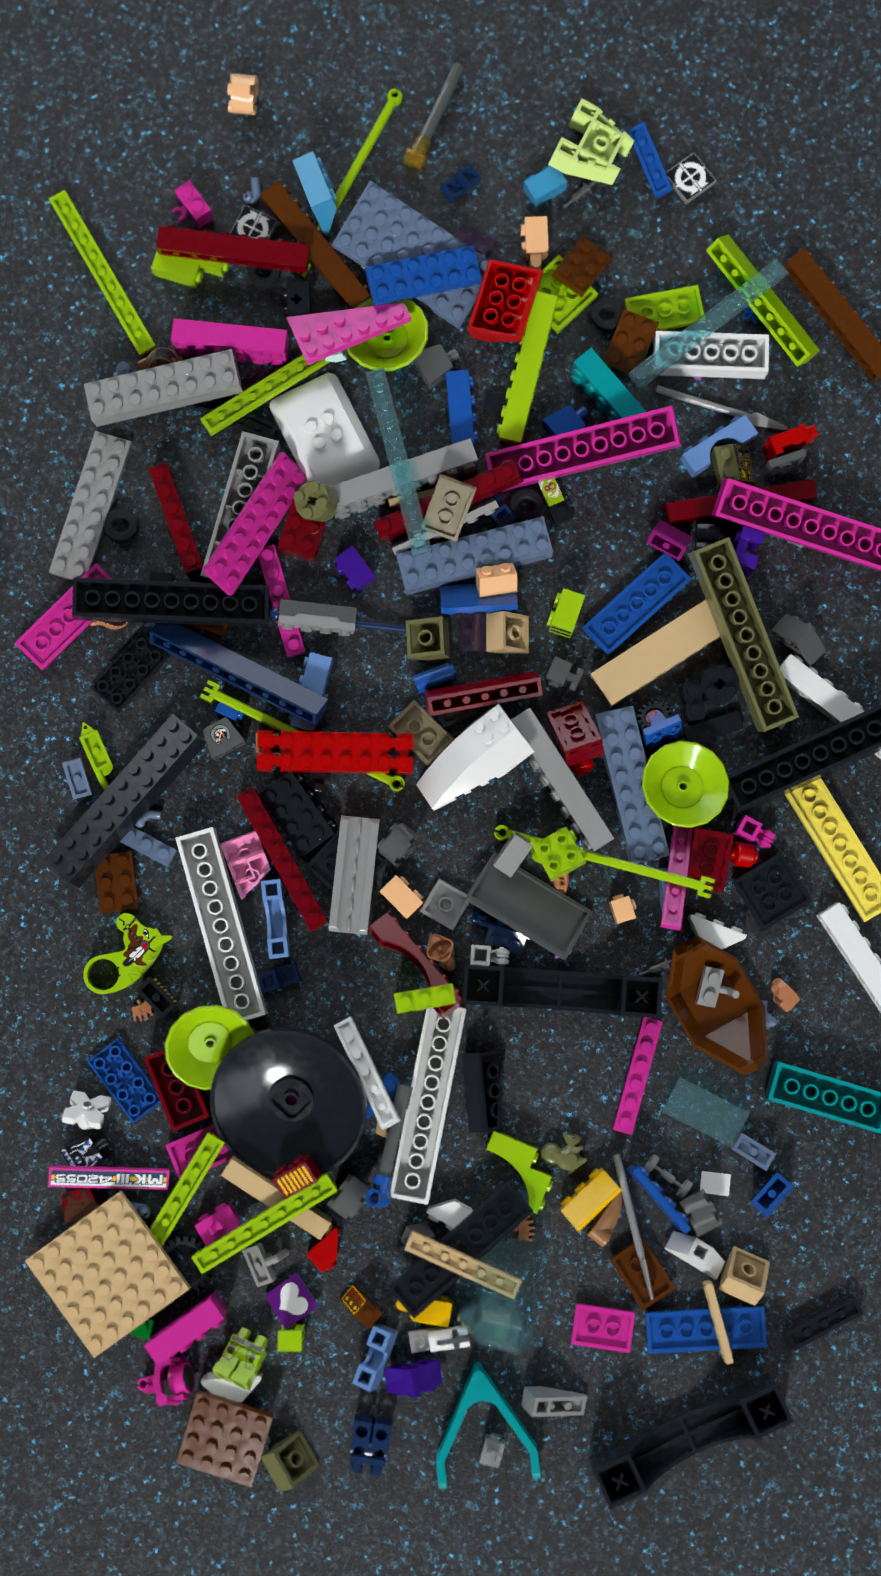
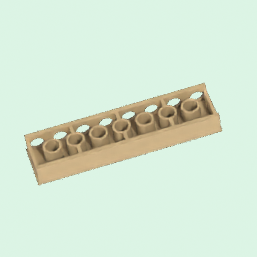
M704 600L591 673V679H593L609 703L610 708L720 638L707 601Z

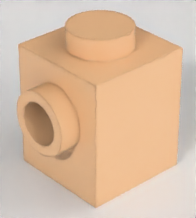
M623 894L612 897L613 901H610L609 905L615 924L636 918L634 899H630L629 896L624 897Z

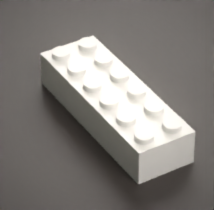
M656 331L653 338L652 375L764 379L769 371V335Z

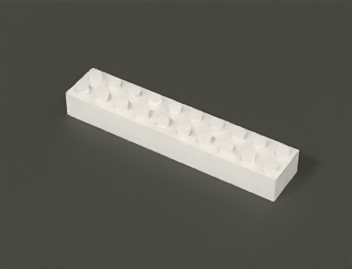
M211 827L176 837L222 1007L235 1010L246 1020L268 1014L216 828Z
M458 1007L444 1019L433 1008L426 1009L411 1084L413 1091L409 1107L406 1109L390 1190L392 1198L428 1205L466 1008Z

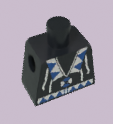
M90 1135L62 1148L60 1152L69 1166L98 1167L107 1158L103 1150L111 1146V1142L107 1136H103L96 1141L95 1137Z

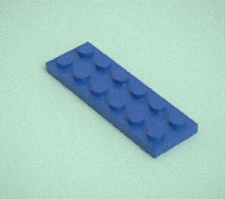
M474 245L365 267L373 306L482 284Z
M665 553L584 625L582 630L609 656L688 584L691 578Z
M763 1305L719 1307L730 1349L767 1347ZM709 1308L645 1312L648 1354L720 1350Z

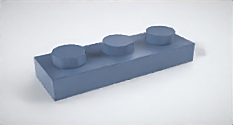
M135 827L120 841L166 867L170 866L178 851Z

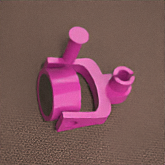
M177 1357L166 1365L164 1363H161L159 1366L155 1365L154 1375L140 1378L137 1385H140L138 1389L144 1393H156V1402L159 1406H177L181 1400L190 1399V1395L186 1393L193 1392L195 1374L192 1365L187 1362V1358ZM167 1365H171L168 1370L169 1388L177 1396H167L164 1389L163 1376Z

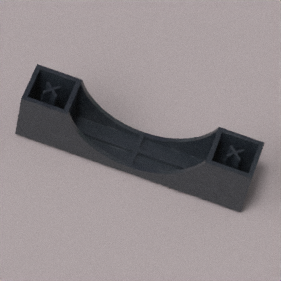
M464 964L462 1004L661 1018L663 978Z
M766 1372L590 1456L589 1460L595 1478L611 1510L647 1493L652 1484L664 1473L699 1452L735 1440H758L793 1423L794 1420L777 1384Z

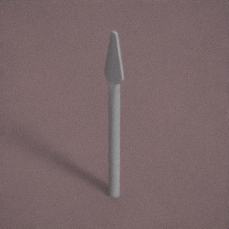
M657 385L655 393L734 417L739 416L741 418L746 414L753 426L787 430L786 426L760 413L750 414Z
M613 1155L636 1252L650 1299L652 1300L653 1294L644 1248L621 1155Z

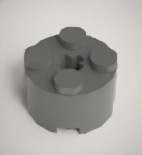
M395 823L388 831L390 835L386 839L383 838L377 845L379 853L396 867L401 865L399 861L402 858L406 860L417 847L415 841L421 840V837L404 823Z
M348 1174L327 1205L349 1222L362 1206L366 1194L371 1188L354 1175Z
M704 1189L679 1202L685 1216L690 1220V1225L697 1237L722 1225L717 1214L714 1215L717 1211L713 1203L706 1201L709 1198Z

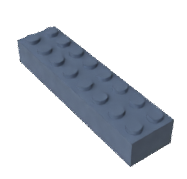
M544 516L461 537L457 541L449 540L396 554L405 593L409 595L475 578L476 568L513 563L514 567L552 558L553 549Z
M633 706L595 714L593 718L603 742L604 763L628 861L637 864L669 856L661 818L647 804L642 789L643 770L647 761Z

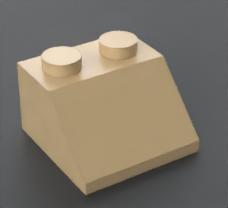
M506 611L486 614V652L529 654V616Z
M733 1246L721 1274L719 1290L752 1305H756L765 1293L770 1262Z

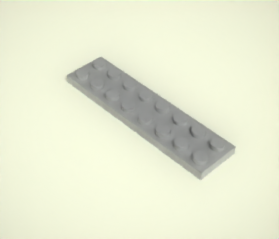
M95 431L49 570L50 574L73 580V577L81 578L92 567L104 532V521L110 513L132 446L131 441Z

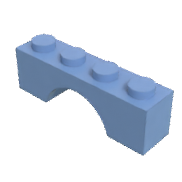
M746 414L741 418L736 416L725 428L724 426L719 427L711 437H703L695 447L691 445L683 450L680 460L692 478L709 467L711 464L710 451L716 445L722 443L745 445L755 439L758 432Z
M281 879L261 881L267 920L269 959L291 957L283 882Z

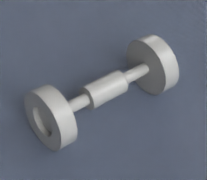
M653 1154L645 1164L644 1169L648 1173L656 1169L665 1180L679 1187L676 1195L681 1199L684 1198L693 1183L688 1179L683 1184L675 1180V1176L656 1165L660 1158Z

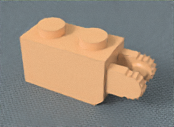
M547 216L525 217L524 224H521V236H524L525 242L521 243L522 254H525L526 261L529 260L530 268L541 270V261L548 256L549 250Z

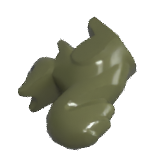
M563 1132L567 1145L561 1149L556 1143L548 1142L541 1148L540 1156L546 1164L554 1165L556 1163L560 1168L572 1172L588 1160L587 1158H582L579 1154L584 1148L583 1146L577 1147L581 1141L580 1136Z

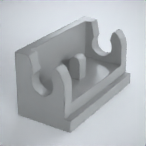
M514 831L494 859L493 866L509 877H512L532 849L531 842Z

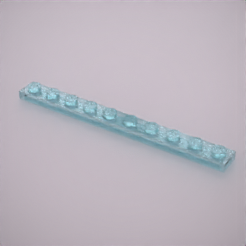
M776 258L629 372L628 376L639 390L780 282L789 272Z
M381 368L365 372L412 555L414 557L432 552L385 369Z

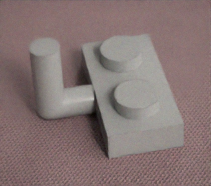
M704 965L695 1000L696 1004L715 1008L719 993L727 994L733 998H738L740 994L731 987L721 985L725 970Z
M262 1243L242 1250L257 1287L274 1282L276 1276L271 1265L278 1263L289 1255V1250L284 1248L274 1256L267 1257Z

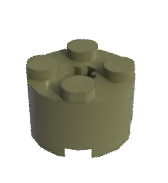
M309 481L304 483L294 493L293 499L296 510L305 519L325 522L331 520L337 513L335 511L337 503H339V497L332 486L317 481Z

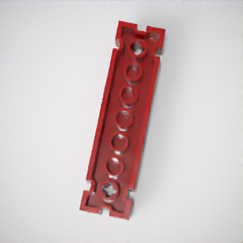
M258 730L257 748L262 749V754H257L258 772H273V767H280V772L389 774L390 769H396V774L411 775L413 773V757H408V752L413 750V734H397L396 738H390V733L281 731V736H273V731ZM279 747V750H282V754L279 753V756H275V753L271 752V750ZM391 749H393L395 753H398V756L396 755L395 758H392L391 755H388V752H391Z

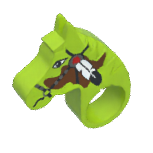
M121 914L117 918L116 924L124 932L125 950L92 958L86 964L83 972L86 986L97 994L113 993L129 987L148 971L158 958L163 944L171 940L173 936L162 935L158 928L145 927L133 914ZM101 959L110 960L119 967L120 976L116 984L107 990L97 988L90 979L91 967Z

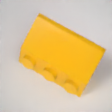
M603 1168L600 1170L595 1169L589 1175L590 1179L585 1184L582 1182L575 1188L576 1193L572 1197L567 1196L560 1203L562 1205L560 1211L578 1232L622 1191Z

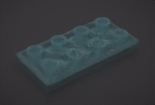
M678 1077L662 1110L663 1113L732 1148L750 1112L681 1077Z

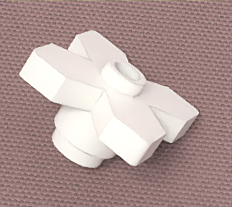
M73 1091L70 1097L72 1107L65 1108L62 1122L69 1124L77 1123L84 1130L91 1128L101 1129L104 1122V1115L102 1113L109 1110L111 1097L100 1095L89 1100L85 1092Z

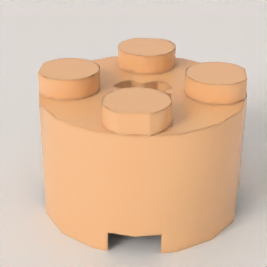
M231 74L230 83H228L227 94L231 95V101L228 103L229 113L256 115L258 105H254V103H256L257 96L259 95L256 75Z

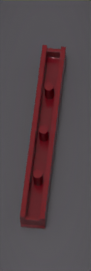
M815 479L760 488L802 503L814 502V498H817ZM718 495L666 503L663 510L665 511L667 523L672 526L716 518L711 516Z

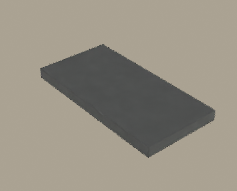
M493 852L465 900L565 960L593 911L520 867L517 868L512 877H509L493 866V861L498 855L496 852Z

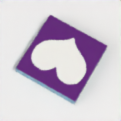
M298 1272L264 1295L285 1330L319 1306Z

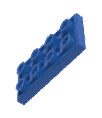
M476 584L440 586L441 614L509 612L518 609L517 593L480 598Z
M120 1037L87 1061L133 1124L161 1103L153 1082Z
M630 1165L626 1169L676 1228L686 1234L691 1229L688 1225L690 1220L683 1213L674 1209L677 1207L676 1204L669 1197L667 1198L661 1194L663 1189L656 1182L654 1183L648 1179L650 1174L640 1166Z

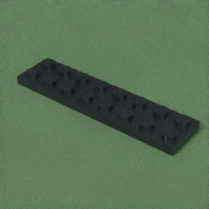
M507 1180L438 1242L480 1260L532 1214L534 1210ZM421 1257L390 1284L388 1289L415 1319L454 1284L461 1275Z

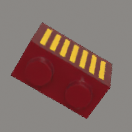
M310 1154L304 1157L300 1155L287 1166L283 1164L278 1167L272 1180L284 1199L318 1182L322 1173Z

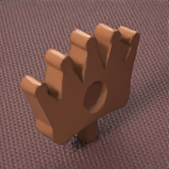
M139 999L137 1000L138 1006L132 1007L134 1021H137L136 1017L143 1021L142 1015L148 1020V1013L151 1016L154 1015L152 1012L153 1008L146 1001L142 1003Z
M525 1219L513 1230V1232L518 1231L517 1238L519 1240L523 1239L532 1242V1239L528 1238V1236L535 1235L534 1232H529L535 1229V1226H529L530 1223H533V1220Z

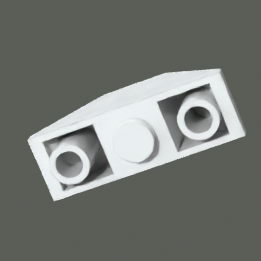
M696 912L695 915L688 916L695 935L720 949L746 939L747 935L743 934V930L732 926L729 929L724 927L723 922L713 919V922L705 920V915Z
M451 1199L428 1206L426 1213L429 1214L428 1218L437 1223L440 1220L446 1224V1228L452 1230L473 1210L457 1199Z
M676 1231L672 1232L664 1248L717 1280L725 1263L716 1250L696 1237Z
M213 1371L207 1372L203 1376L201 1384L214 1395L236 1402H243L261 1381L263 1371H258L250 1391L215 1376Z

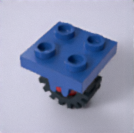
M650 701L648 706L644 704L642 709H639L638 727L643 732L644 747L647 752L659 750L663 745L677 742L682 738L681 719L678 714L672 717L671 709L669 710L668 705L664 707L663 702H660V705H658V701H654V704H651Z

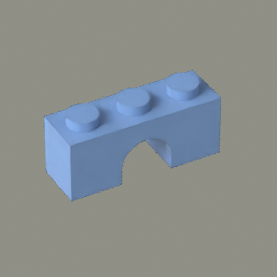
M383 1324L373 1326L366 1344L370 1346L368 1355L364 1362L359 1364L353 1384L369 1392L378 1389L384 1368H386L399 1331Z

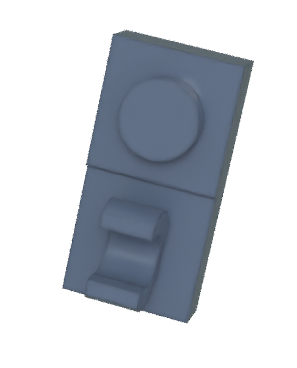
M82 757L62 762L73 800L92 795L93 792Z
M741 1133L732 1150L766 1171L777 1155Z

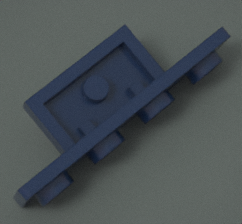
M473 910L471 922L489 927L484 944L498 948L504 947L511 952L522 954L526 936L485 911Z

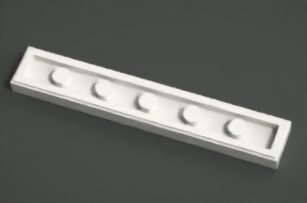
M348 1017L334 1025L348 1058L356 1067L362 1079L366 1097L381 1129L385 1130L401 1121L353 1018Z

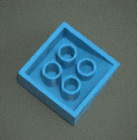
M312 151L292 161L311 209L322 231L327 236L329 235L336 212L334 200L337 198L321 158H316Z

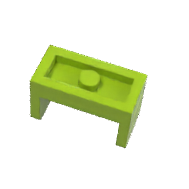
M296 1322L286 1330L281 1324V1330L278 1331V1351L302 1352L305 1344V1322Z

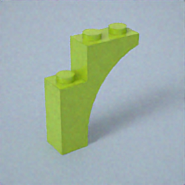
M157 251L151 269L154 276L197 288L198 282L201 283L203 272L224 277L225 272L229 270L230 264L159 255Z
M452 983L394 993L397 1014L456 1003Z
M492 1131L486 1145V1150L503 1157L519 1172L527 1187L529 1206L534 1210L533 1213L537 1214L538 1210L542 1211L546 1201L544 1195L546 1191H550L553 1184L550 1174L531 1167V1164L535 1165L539 1155L536 1152L537 1148L499 1131Z

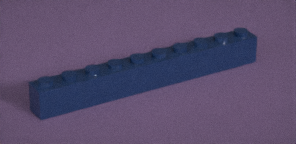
M156 623L150 630L151 644L316 726L327 711L328 699L323 695L317 694L307 687L299 685L289 678L283 677L273 670L267 669L257 662L249 660L239 653L233 652L223 645L193 632L189 628L179 624Z

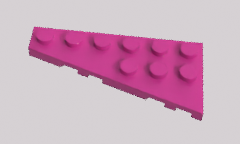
M404 302L286 317L307 365L412 321Z

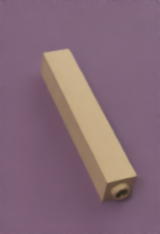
M234 1155L221 1174L222 1177L269 1207L284 1199L272 1178L258 1173L238 1160ZM315 1206L290 1220L319 1240H321L323 1235L327 1236L333 1227L331 1225L332 1217Z

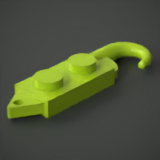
M83 722L79 739L102 789L105 791L109 786L105 776L111 773L113 764L98 730H94Z

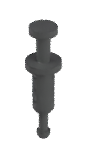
M592 180L588 184L582 183L583 187L575 192L563 207L567 208L569 204L578 201L587 192L590 194L592 192L590 188L600 182Z
M664 958L665 961L651 966L645 972H640L639 976L643 977L649 973L655 974L667 968L670 970L672 960L668 961L667 958Z

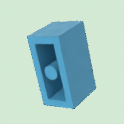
M548 165L540 173L528 176L524 181L523 190L535 208L565 191L567 180L561 171Z

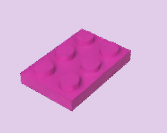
M576 1303L570 1343L572 1345L630 1353L635 1312Z

